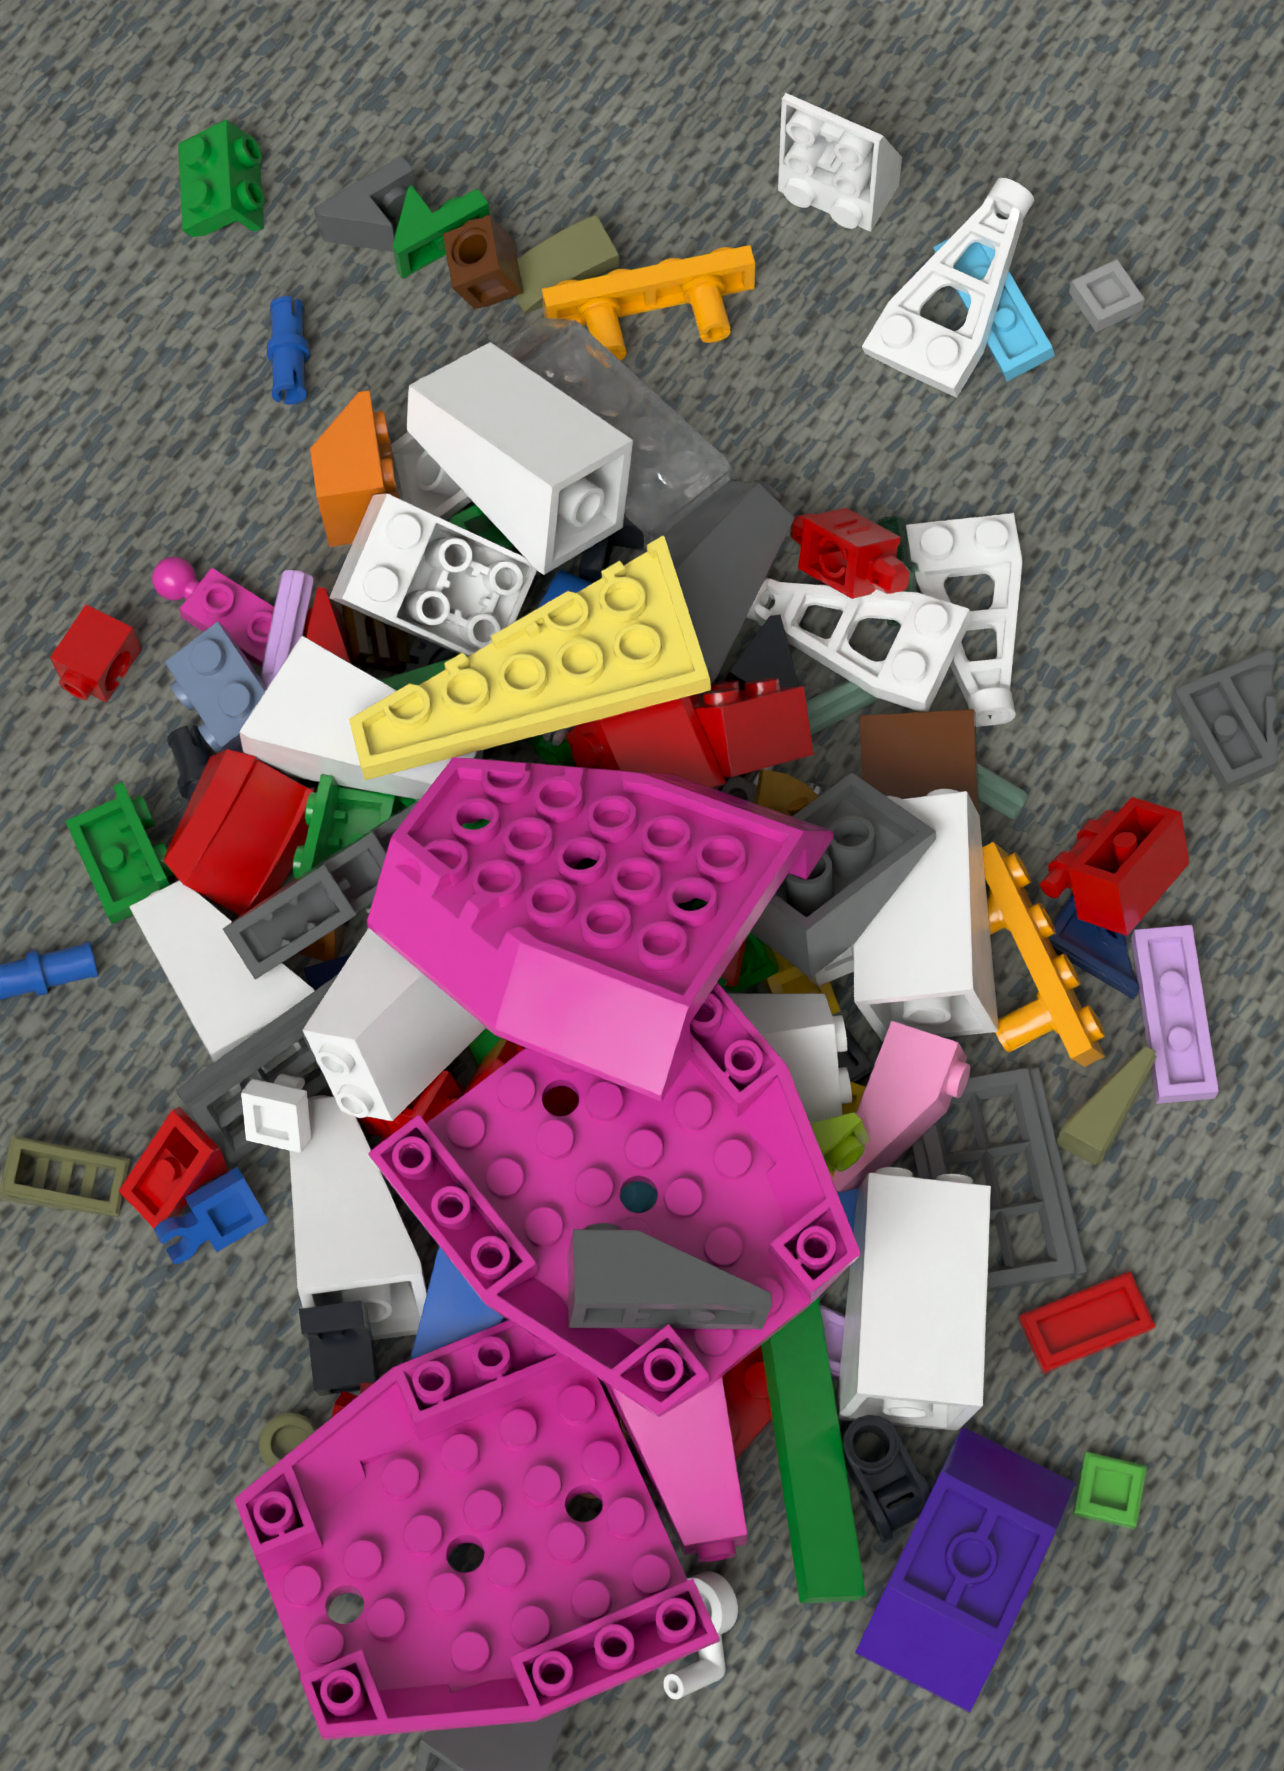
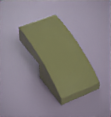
M597 214L558 232L519 257L517 261L523 293L514 297L525 315L543 307L542 288L555 286L564 280L581 281L590 279L620 267L619 254Z

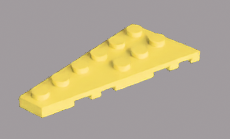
M664 535L647 545V552L629 563L623 565L618 561L601 571L602 578L577 593L567 591L491 636L492 643L466 657L464 653H461L445 662L446 670L420 685L409 683L351 717L349 722L364 779L377 778L710 691L711 685L708 670Z

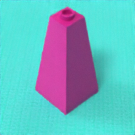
M722 1377L708 1388L660 1417L600 1379L683 1554L698 1553L699 1562H712L736 1556L735 1546L746 1545L747 1529Z

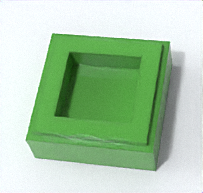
M1085 1452L1073 1515L1135 1529L1147 1466Z

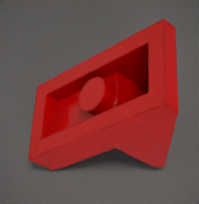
M177 1107L170 1112L119 1189V1192L155 1229L163 1220L170 1217H179L187 1205L185 1197L195 1192L200 1185L224 1175L228 1168L220 1148L181 1107Z

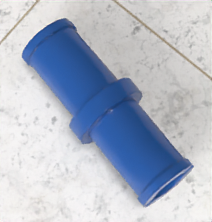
M283 296L274 299L270 304L272 338L267 343V357L272 362V398L276 402H280L282 400V390H284V404L292 405L302 402L307 396L305 362L310 356L309 343L304 338V304L300 299H296L294 301V312H292V297Z
M84 942L82 945L41 955L38 950L26 952L25 959L0 964V1000L34 991L36 996L49 994L48 988L90 977H99L91 942Z

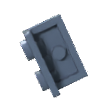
M216 622L166 660L165 664L176 679L170 684L176 697L189 711L195 708L204 721L198 729L210 747L217 753L226 749L243 753L239 732L267 688L227 628L221 623Z

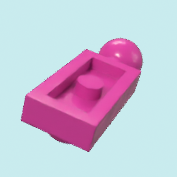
M167 557L161 560L155 566L152 573V583L156 592L161 597L172 601L187 599L179 609L181 618L202 632L206 631L216 622L221 623L227 628L246 658L262 667L274 606L214 568H211L202 581L199 582L196 580L193 566L187 560L180 557Z

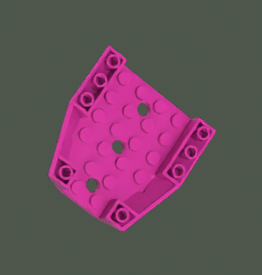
M453 757L392 835L367 924L370 930L494 1035L662 1102L692 1056L690 1022L788 873L807 879L833 840V831L676 775ZM480 819L490 821L487 826L476 830L461 827L463 824L474 823ZM585 858L597 861L594 866L583 870L573 869L568 866L569 863L579 862ZM694 898L708 903L703 908L695 911H687L677 907L679 903H685Z
M718 982L690 1022L692 1056L662 1102L525 1048L427 1124L420 1115H417L368 1153V1156L485 1305L658 1417L711 1386L803 1312L861 1255L788 1066ZM557 1086H566L573 1089L579 1097L577 1108L566 1116L552 1115L543 1106V1099L549 1090ZM632 1182H646L655 1189L657 1201L650 1210L643 1213H634L623 1206L620 1200L621 1193ZM610 1223L619 1226L621 1230H639L770 1292L772 1306L763 1329H672L669 1324L663 1329L569 1328L567 1254L573 1229L583 1230L592 1224Z
M510 1320L393 1367L234 1498L255 1558L264 1575L298 1667L301 1683L323 1740L534 1722L720 1642L718 1633L694 1579L687 1580L598 1377ZM589 1493L598 1497L603 1504L602 1511L598 1517L589 1522H579L572 1519L566 1509L570 1500L576 1495ZM473 1543L481 1547L485 1553L481 1565L474 1571L467 1573L454 1570L448 1564L452 1550L460 1544ZM345 1593H353L360 1596L364 1600V1609L355 1621L348 1624H340L330 1619L329 1607L336 1597Z

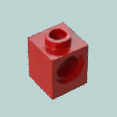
M86 604L50 656V659L60 678L59 684L65 691L84 701L88 700L90 695L107 703L120 684L115 680L118 676L124 678L142 648L133 627Z

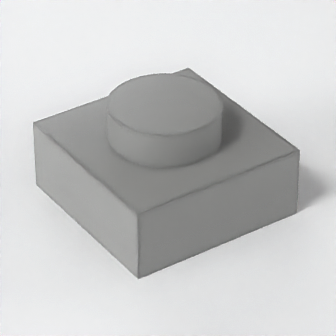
M1118 259L1072 280L1069 289L1070 295L1096 333L1141 312L1145 298Z

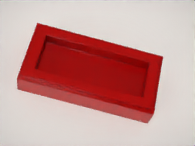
M1130 1271L1018 1317L1042 1374L1150 1332L1156 1327Z

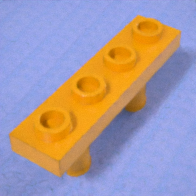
M750 245L738 248L722 247L709 254L691 258H669L657 265L633 270L617 269L609 272L607 275L581 281H561L555 286L542 288L544 317L548 332L586 325L597 362L602 365H610L620 362L627 354L618 320L619 317L689 303L693 309L701 340L706 343L721 341L727 338L731 332L722 296L754 289L755 260Z
M995 842L982 847L985 879L991 889L988 891L989 897L987 898L990 935L1004 928L1009 932L1011 931L1039 990L1037 992L1038 999L998 1019V1032L995 1033L1001 1045L1010 1053L1054 1030L1060 1035L1070 1058L1083 1067L1104 1058L1105 1055L1098 1040L1105 1037L1104 1029L1092 1007L1088 1005L1082 1008L1073 990V988L1080 985L1079 977L1065 953L1059 956L1056 955L1048 938L1056 933L1054 925L1040 902L1032 905L1024 886L1032 883L1024 863L1016 852L1009 855Z

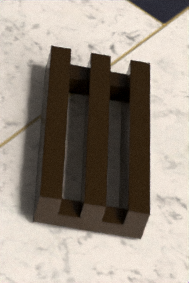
M342 604L351 664L402 674L406 669V663H410L405 631L368 615L364 620L363 613ZM367 635L371 636L374 654H370Z

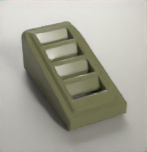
M1147 1046L1138 1051L1064 1124L1063 1129L1059 1133L1057 1145L1095 1166L1097 1164L1100 1165L1151 1072L1157 1057L1155 1055L1156 1051Z
M12 1135L0 1184V1200L118 1217L122 1201L119 1189L126 1180L130 1159ZM25 1157L37 1159L31 1187L20 1185ZM49 1161L61 1162L55 1191L44 1189ZM74 1164L85 1166L79 1196L67 1194ZM97 1168L115 1170L109 1202L91 1198Z

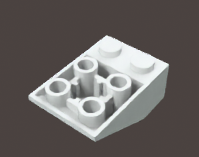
M785 93L782 98L778 191L782 192L788 201L798 207L807 208L812 205L829 213L836 223L845 228L852 229L859 226L871 232L899 186L902 163L901 155L883 135Z
M390 494L373 495L329 598L459 654L464 653L468 657L492 643L491 636L516 621L537 570L525 557Z

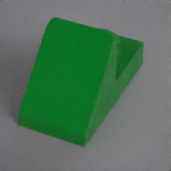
M412 185L408 187L392 245L397 273L402 279L446 255L444 233L463 226L469 220L490 215L489 203L478 188L462 197L458 196L449 199L440 209L432 213Z

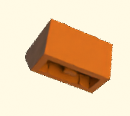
M369 390L358 392L310 448L316 496L329 547L353 543L373 495L390 494L399 499L385 411L374 412Z

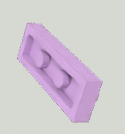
M1192 925L1134 930L1131 941L1140 988L1139 994L1147 1046L1155 1050V1055L1157 1056L1151 1069L1156 1104L1215 1099L1219 1090Z

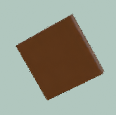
M974 709L860 716L862 780L885 796H894L901 799L924 797L931 791L938 789H952L958 792L967 791L979 814L976 712Z

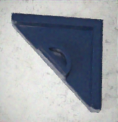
M1072 894L1053 923L1056 933L1048 937L1056 954L1061 955L1065 953L1072 964L1134 1000L1140 988L1137 982H1135L1127 954L1125 935L1078 919L1074 895Z

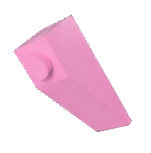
M891 1021L856 1113L863 1121L870 1141L864 1145L865 1151L854 1165L842 1172L835 1171L832 1181L837 1193L859 1188L868 1173H876V1170L892 1165L947 1112L952 1097L960 1098L969 1079L970 1064L965 1063L967 1056L958 1042Z

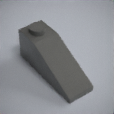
M610 1223L592 1224L583 1230L573 1229L567 1254L569 1328L663 1329L669 1324L672 1329H763L772 1306L770 1292L639 1230H621L619 1226Z

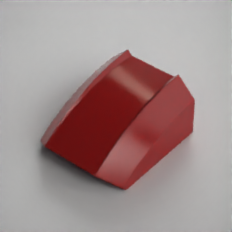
M229 749L219 752L209 758L167 849L164 862L183 885L241 916L277 892L293 866L297 847L306 843L309 829L305 819L306 803L309 794L316 791L303 786L264 764L256 756Z

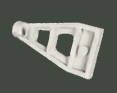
M998 178L982 206L888 302L862 345L864 353L957 398L984 353L1021 232L1023 219L1034 202L1033 195L1025 187L1013 180ZM997 212L1008 219L998 218L996 216ZM974 242H979L995 250V256L986 276L982 280L954 269L956 262ZM945 286H951L969 294L971 297L966 321L956 331L947 329L920 316L923 305L939 289Z
M1014 513L905 525L904 536L911 580L917 593L951 603L944 589V582L948 577L988 574L993 579L994 595L991 607L988 610L970 611L971 622L966 631L993 628L996 632L997 657L996 659L970 662L966 658L962 643H960L950 667L968 704V709H974L976 712V727L1010 722L1016 715L1010 684L1022 571V556Z
M767 577L746 618L758 621V624L763 626L769 616L781 615L789 644L856 684L874 697L919 712L929 711L971 622L970 610L968 608L916 592L901 591L886 594L875 590L870 595L851 599L830 586L778 582ZM775 600L774 606L768 610L771 601ZM818 605L843 611L831 638H821L799 626L808 606ZM866 618L895 620L901 625L885 660L879 662L871 661L850 647L848 642L859 621Z

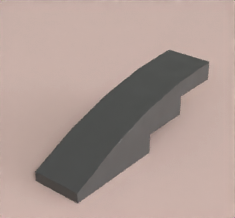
M419 800L357 838L222 928L255 980L356 916L358 911L373 902L390 839Z

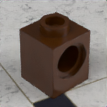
M491 215L469 220L463 226L443 234L452 288L474 309L488 307L523 293L514 239Z

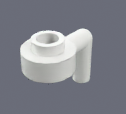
M706 1571L687 1578V1580L694 1579L718 1633L720 1642L699 1650V1661L665 1677L664 1689L672 1699L682 1698L720 1680L725 1674L726 1666L721 1634L729 1631L735 1624L738 1604L730 1584L717 1573Z

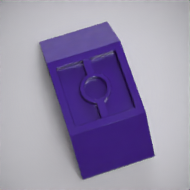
M962 1427L855 1654L970 1713L1022 1607L1056 1533L1076 1483Z

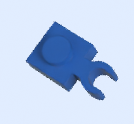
M238 1167L185 1197L192 1210L190 1213L182 1217L167 1218L160 1222L154 1231L161 1244L166 1243L175 1236H182L177 1244L166 1249L173 1264H179L192 1257L199 1245L207 1240H210L214 1249L218 1252L269 1221Z

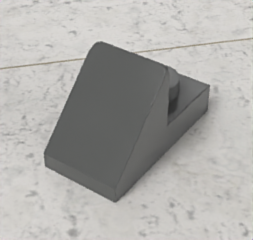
M398 157L314 207L319 235L325 242L394 252L392 246L395 238L392 224L386 216L397 217L401 215L410 185L417 191L414 170L404 157Z

